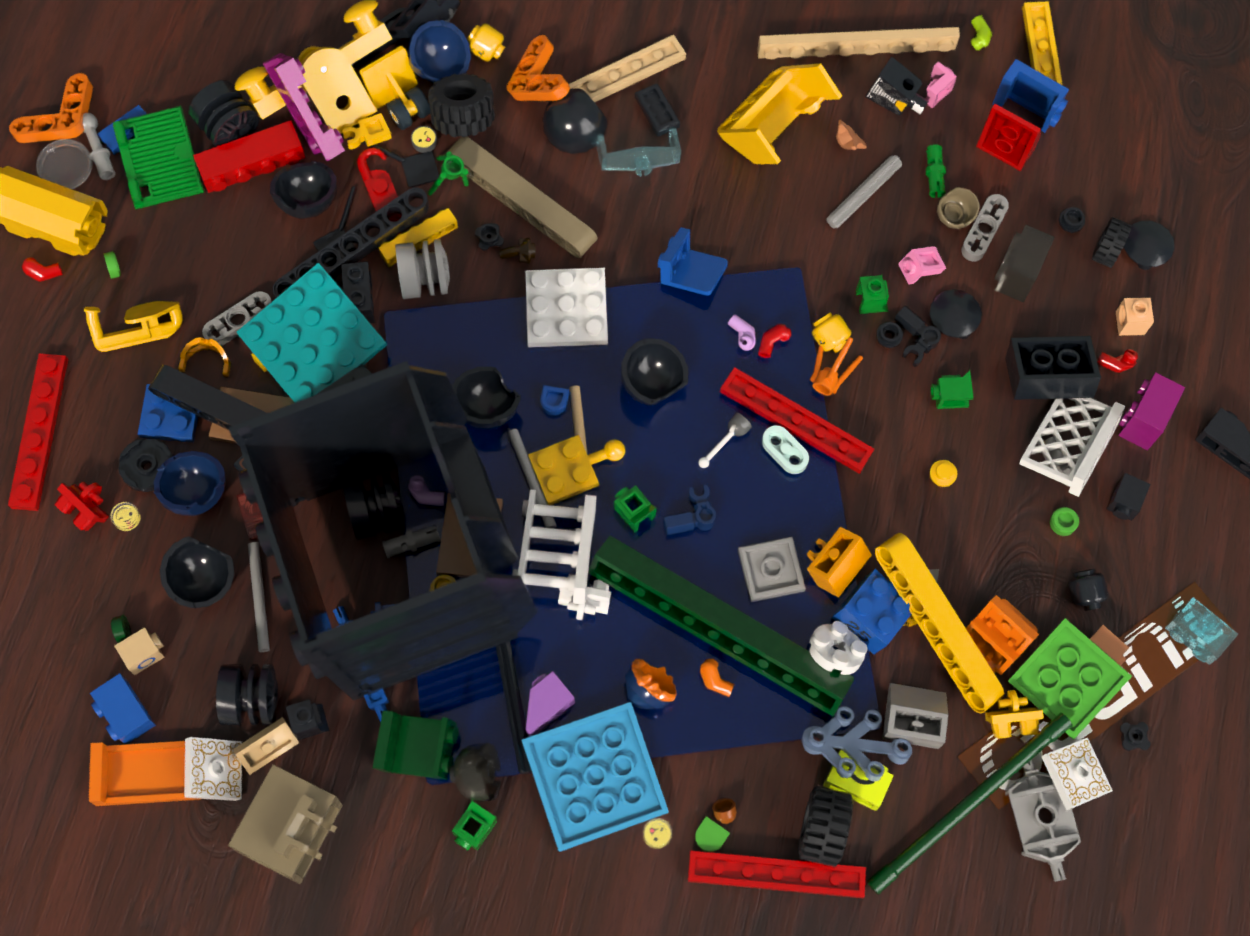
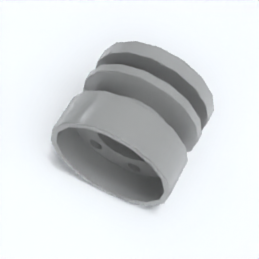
M441 239L434 240L435 252H429L428 241H423L422 253L417 254L413 242L395 244L403 300L421 297L422 285H427L430 295L435 296L434 284L436 283L440 284L441 295L448 294L449 266L447 253L441 244Z

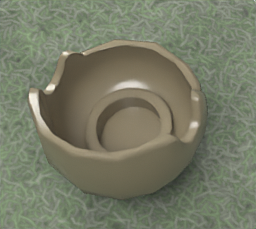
M956 187L941 197L937 205V214L940 221L948 228L961 229L977 218L980 204L977 196L970 189Z

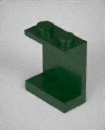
M383 710L372 768L388 773L447 780L448 773H451L454 764L452 750L453 744H456L459 735L457 722L442 717V720L403 716L393 711Z

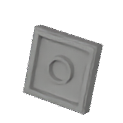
M793 537L738 547L750 602L805 591L806 588Z

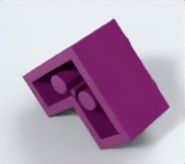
M1156 372L1150 380L1144 379L1137 391L1141 395L1139 401L1132 402L1118 424L1122 426L1118 436L1148 450L1164 432L1185 387Z

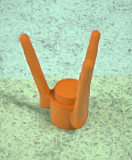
M852 337L847 339L832 368L825 367L823 370H820L824 349L822 346H819L814 372L810 380L814 382L813 388L820 394L828 396L832 393L836 394L839 386L862 361L863 356L859 355L838 378L837 370L853 341Z

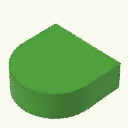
M706 816L696 831L695 842L702 851L713 853L722 847L730 832Z

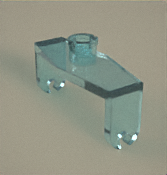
M670 128L669 142L671 147L642 146L607 153L603 134L597 135V150L602 170L636 171V174L642 176L641 170H643L644 176L651 173L652 168L680 163L681 147L676 128Z

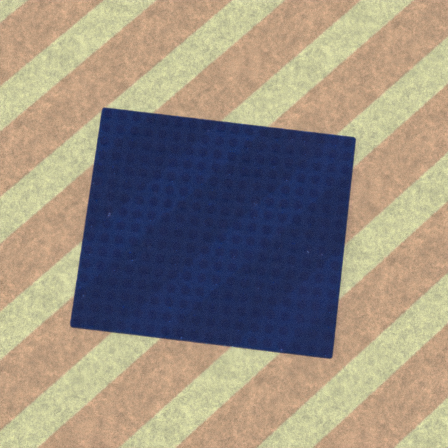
M794 267L722 275L710 295H702L664 285L661 282L605 288L608 345L528 347L526 297L396 310L385 313L384 321L389 367L407 361L410 366L445 372L451 385H453L457 377L467 370L476 367H496L502 374L507 388L510 391L515 389L521 396V401L515 415L505 424L488 430L474 428L467 423L464 425L485 466L495 497L503 499L502 516L519 558L504 575H512L513 569H519L526 517H522L523 501L529 500L530 494L529 485L507 433L512 429H518L527 454L574 437L570 394L565 411L559 415L545 413L541 408L540 397L543 385L569 389L571 386H579L587 454L589 455L604 449L605 444L612 439L621 441L625 446V454L622 459L618 461L606 459L592 465L599 482L598 487L552 505L579 508V505L584 506L585 495L597 496L589 568L596 552L608 537L612 536L808 651L811 647L809 641L815 629L821 625L833 624L835 622L832 616L857 586L856 577H854L840 597H837L818 587L807 570L813 562L807 556L808 551L811 550L814 553H818L822 550L816 541L820 538L828 543L839 527L847 530L835 459L792 435L808 452L809 461L806 469L799 474L786 472L762 445V438L766 429L777 425L720 392L722 385L735 367L828 421L824 395L813 388L814 382L810 380L814 372L817 355L800 268ZM734 314L755 329L756 343L749 351L739 347L738 332L728 325L729 320ZM777 324H785L791 330L790 339L784 342L781 340L775 342L770 358L759 356L758 351L764 332ZM648 338L661 339L675 346L683 355L688 366L687 385L671 397L654 406H647L635 401L627 393L621 380V363L626 351L636 342ZM736 412L743 415L750 422L752 428L743 436L737 437L733 435L711 458L708 467H700L699 459L706 457L729 433L728 423ZM772 439L771 443L773 445H779L780 441L777 439ZM434 453L398 467L400 497L404 512V535L409 530L415 532L436 525L441 540L449 491ZM796 458L789 460L794 465L799 463ZM415 475L423 477L424 483L430 491L445 492L444 506L419 504L409 492L408 485L411 477ZM707 484L710 490L708 501L711 502L712 507L716 511L714 527L708 531L694 527L692 531L666 535L663 516L688 511L694 513L693 507L695 504L689 500V489L693 487L694 493L697 496H702L704 494L703 485ZM636 485L648 501L657 509L656 518L650 520L647 517L639 523L638 531L633 533L615 511L614 501L616 500L615 495L625 487L631 489ZM634 499L627 503V506L632 511L639 507ZM534 515L533 527L546 528L542 517ZM553 517L557 525L554 529L576 531V528L582 527V522H577V519ZM793 537L806 588L805 591L750 602L738 547ZM531 538L529 550L573 554V551H579V545H574V542ZM441 542L417 548V551L413 553L411 550L406 551L410 599L429 592L432 581L440 576L437 575L436 570ZM528 561L526 573L568 577L569 574H576V568H571L572 565ZM589 573L587 587L593 588L594 581L598 579ZM453 577L456 581L464 579L461 577ZM525 585L538 613L518 633L519 638L511 640L510 644L526 724L530 689L533 688L532 683L540 675L545 673L548 676L551 672H554L575 697V704L538 734L629 703L624 675L635 659H642L656 668L665 667L667 676L671 675L673 677V683L677 691L674 701L669 702L660 709H640L632 705L650 758L802 740V735L807 728L811 726L822 728L836 715L835 713L834 716H831L611 586H609L611 597L608 613L595 612V615L584 613L583 620H577V611L567 609L568 606L558 604L560 588ZM496 646L417 676L420 717L442 720V717L449 718L457 722L459 730L458 740L456 744H453L452 756L454 764L451 773H448V779L426 777L429 785L520 775ZM867 650L860 668L856 672L849 674L855 677L839 706V708L849 707L854 713V718L850 725L841 726L831 736L847 734L863 721L867 711L876 710L879 712L869 650ZM712 658L718 662L717 669L720 678L734 684L730 697L712 691L704 685L700 674V666L706 659ZM840 714L842 718L848 719L845 714ZM868 717L871 722H876L874 718Z

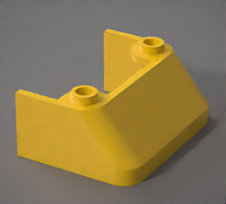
M821 63L780 67L773 71L719 126L717 132L723 141L752 163L761 165L778 164L781 160L775 153V148L771 143L799 114H813L821 107L820 104L823 100L840 99L842 94Z

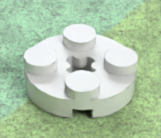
M841 621L817 627L809 641L811 643L809 651L816 663L831 672L833 668L842 670L841 674L844 675L852 674L860 668L868 650L867 645L857 635L848 630L847 625Z

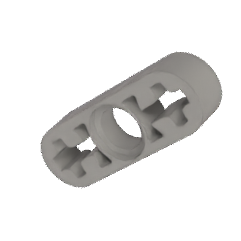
M994 194L987 198L961 249L962 255L967 260L979 261L983 258L1008 210L1009 203L1004 196ZM997 204L999 205V209L996 211L993 217L989 214L993 206ZM980 223H988L992 231L984 233L980 231L978 225ZM977 238L981 241L977 250L973 252L970 249Z
M261 291L251 294L206 323L202 330L204 338H211L220 346L225 345L239 336L236 332L263 310L257 307L256 303L260 301L266 307L272 302L270 296ZM249 307L250 311H252V317H250L246 308ZM236 314L245 315V321L240 325L231 323L232 317ZM224 322L227 323L230 331H227L226 327H224ZM216 330L220 333V336L216 338L214 335L212 336L211 332Z

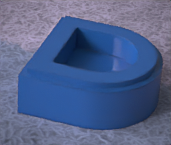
M543 385L540 397L543 411L549 415H559L564 412L568 404L570 389Z

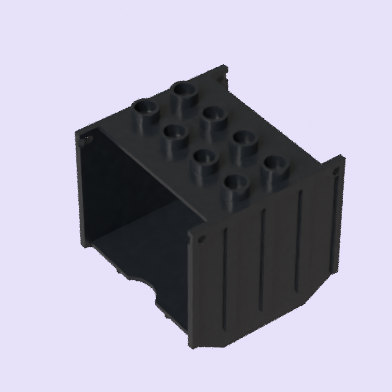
M407 361L229 427L230 435L239 445L247 468L238 472L242 489L251 505L254 503L258 504L263 518L262 522L255 524L258 540L267 557L274 555L280 575L272 578L274 591L284 611L292 610L298 628L289 633L294 653L302 667L309 664L316 679L327 676L353 700L360 699L367 694L386 689L519 638L518 633L538 613L521 576L504 575L519 558L510 538L485 466L466 426H464L468 420L445 372L410 366ZM435 453L477 574L332 628L293 507L298 502L310 501L343 488V484L368 479Z

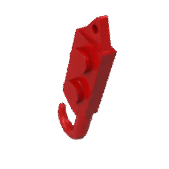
M368 148L358 156L357 166L375 212H377L397 198L398 195L389 174L384 170L370 171L367 164V159L371 155H378L383 160H386L385 153L377 148ZM398 213L391 214L388 220L397 222L401 219L402 215Z

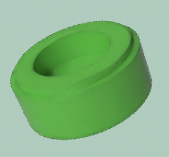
M115 252L104 253L111 279L120 277L121 272Z
M1068 507L1058 508L1050 518L1052 530L1061 536L1071 535L1079 525L1077 513Z

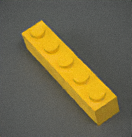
M449 208L441 210L432 218L425 219L418 226L411 227L404 234L397 235L390 242L383 243L379 247L380 255L387 266L390 267L397 263L395 244L413 242L416 251L422 249L423 241H428L429 245L435 239H439L457 229V219Z

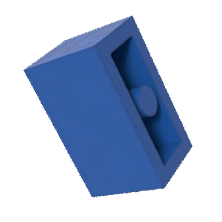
M121 674L116 675L90 693L94 699L91 706L100 718L105 716L109 723L106 729L114 741L119 739L127 745L156 726L127 679Z

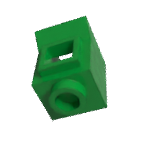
M882 275L860 277L856 288V295H862L863 297L859 307V314L889 312L887 305L889 298L887 282L883 280Z
M970 370L963 377L960 375H944L938 379L936 384H931V398L936 400L937 409L969 407V400L974 398Z
M636 485L631 489L625 487L615 495L614 509L633 533L638 531L639 523L647 517L650 520L656 518L657 508L648 501ZM633 499L639 505L634 511L627 506V503Z
M471 801L467 810L452 830L456 836L454 841L467 851L471 847L478 851L497 823L496 817ZM472 818L482 825L475 836L464 830Z

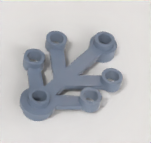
M840 707L835 717L822 728L811 726L802 735L804 749L813 755L822 754L836 768L838 775L843 778L851 777L857 764L870 781L881 779L884 774L883 765L878 761L871 762L862 752L887 754L890 761L898 765L905 764L912 755L911 744L906 739H895L892 743L860 739L867 732L877 729L880 725L882 716L876 710L867 711L863 721L843 737L831 735L841 726H848L852 722L854 713L849 707ZM840 714H845L848 719L842 718ZM868 717L874 718L876 722H871ZM813 737H817L821 741H816ZM833 748L842 749L850 758H841ZM842 765L848 766L850 771L844 770ZM870 769H876L879 774L872 773Z

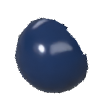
M444 20L429 21L420 26L411 37L407 50L412 70L423 79L432 83L440 81L445 76L449 77L452 74L466 73L471 59L469 43L463 32L454 24Z
M197 451L179 453L167 459L157 469L158 472L154 480V493L161 504L171 512L184 516H196L208 511L218 502L225 489L224 468L218 459L207 453Z

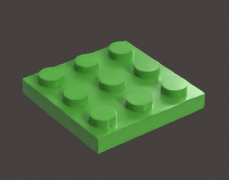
M1065 618L1008 682L1036 707L1043 710V713L1051 720L1059 713L1067 716L1073 726L1066 733L1074 740L1127 683L1132 675Z

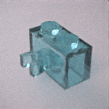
M1194 597L1180 609L1165 627L1175 641L1185 644L1192 650V654L1198 660L1207 662L1209 665L1221 656L1238 635L1236 631Z

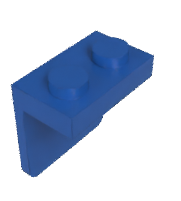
M680 227L675 237L672 236L670 238L665 253L662 252L658 259V268L661 269V284L702 295L712 294L728 266V261L725 258L690 250V229Z

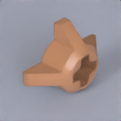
M839 120L836 138L840 146L847 150L867 148L866 143L854 130L842 120Z

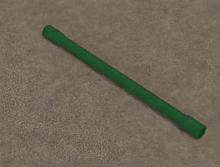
M1059 713L1042 728L1039 734L894 860L884 865L866 882L872 890L879 895L898 878L899 874L1039 752L1073 725L1068 717L1063 713Z

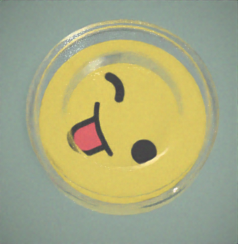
M130 502L117 504L112 509L110 515L112 523L122 531L134 529L139 524L141 517L139 510Z
M661 818L651 819L646 823L643 830L644 841L648 846L655 849L667 846L672 838L670 824Z

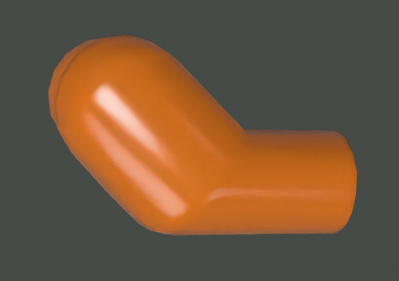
M712 658L706 659L700 666V674L704 685L712 691L730 697L734 684L720 678L717 669L718 662Z

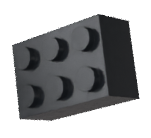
M1091 336L1011 338L1005 360L1014 400L1094 398L1101 375Z

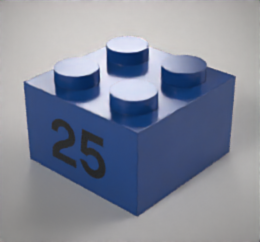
M874 569L862 578L832 618L835 621L845 623L848 630L857 635L867 645L868 650L875 654L890 643L911 616L909 611L910 604H906L894 585L878 570Z

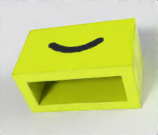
M839 751L838 754L841 758H850L844 751ZM856 764L853 775L849 778H843L838 775L836 768L832 765L823 786L851 794L852 800L876 811L881 806L894 775L888 773L889 769L883 765L884 774L881 779L870 781L865 776V772ZM842 765L844 770L850 771L848 766ZM870 769L872 773L879 774L876 769Z

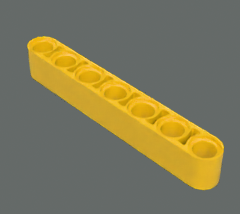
M896 533L876 548V558L900 597L903 598L906 604H910L909 611L969 706L975 712L984 713L998 700L1003 698L1004 689L909 538L902 533Z

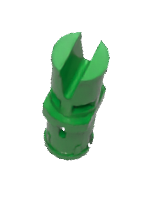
M935 144L928 146V150H926L928 162L926 176L929 177V196L935 198V192H937V198H940L946 194L944 185L946 167L943 165L942 146Z

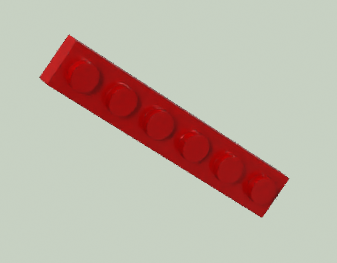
M40 353L38 355L8 506L11 509L39 511L68 359L65 355Z
M735 367L720 389L722 394L773 424L785 428L790 434L859 474L874 452V448Z
M690 851L688 882L854 898L865 897L866 867L849 865L833 867L816 862Z

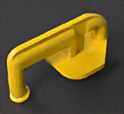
M154 301L131 307L126 311L124 317L126 324L141 322L142 326L103 335L98 316L100 309L97 307L84 308L93 344L97 350L102 352L168 338L181 327L183 322L179 302ZM169 312L171 321L159 324L158 317Z

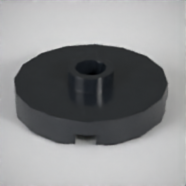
M137 439L128 444L120 454L119 474L126 485L136 491H154L157 469L167 459L173 457L167 445L158 439ZM151 463L152 466L149 469H143L145 464Z

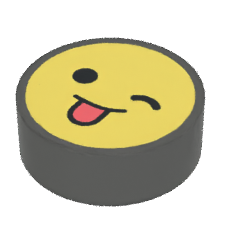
M428 126L416 128L411 135L414 149L421 153L434 150L437 145L436 132Z

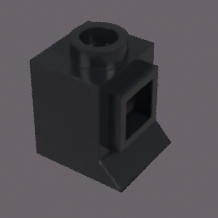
M309 699L286 707L292 732L298 741L330 731L322 704L312 703Z

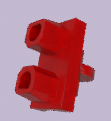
M81 482L79 486L74 484L67 486L65 483H61L57 488L61 495L56 501L55 506L65 514H71L76 507L80 512L73 520V523L80 530L88 531L96 522L104 523L109 516L98 506L103 502V499L99 496L102 487L98 483L87 485L85 482Z

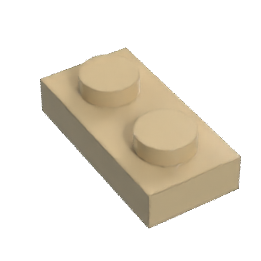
M282 717L234 748L233 751L248 774L251 775L297 745L299 741Z

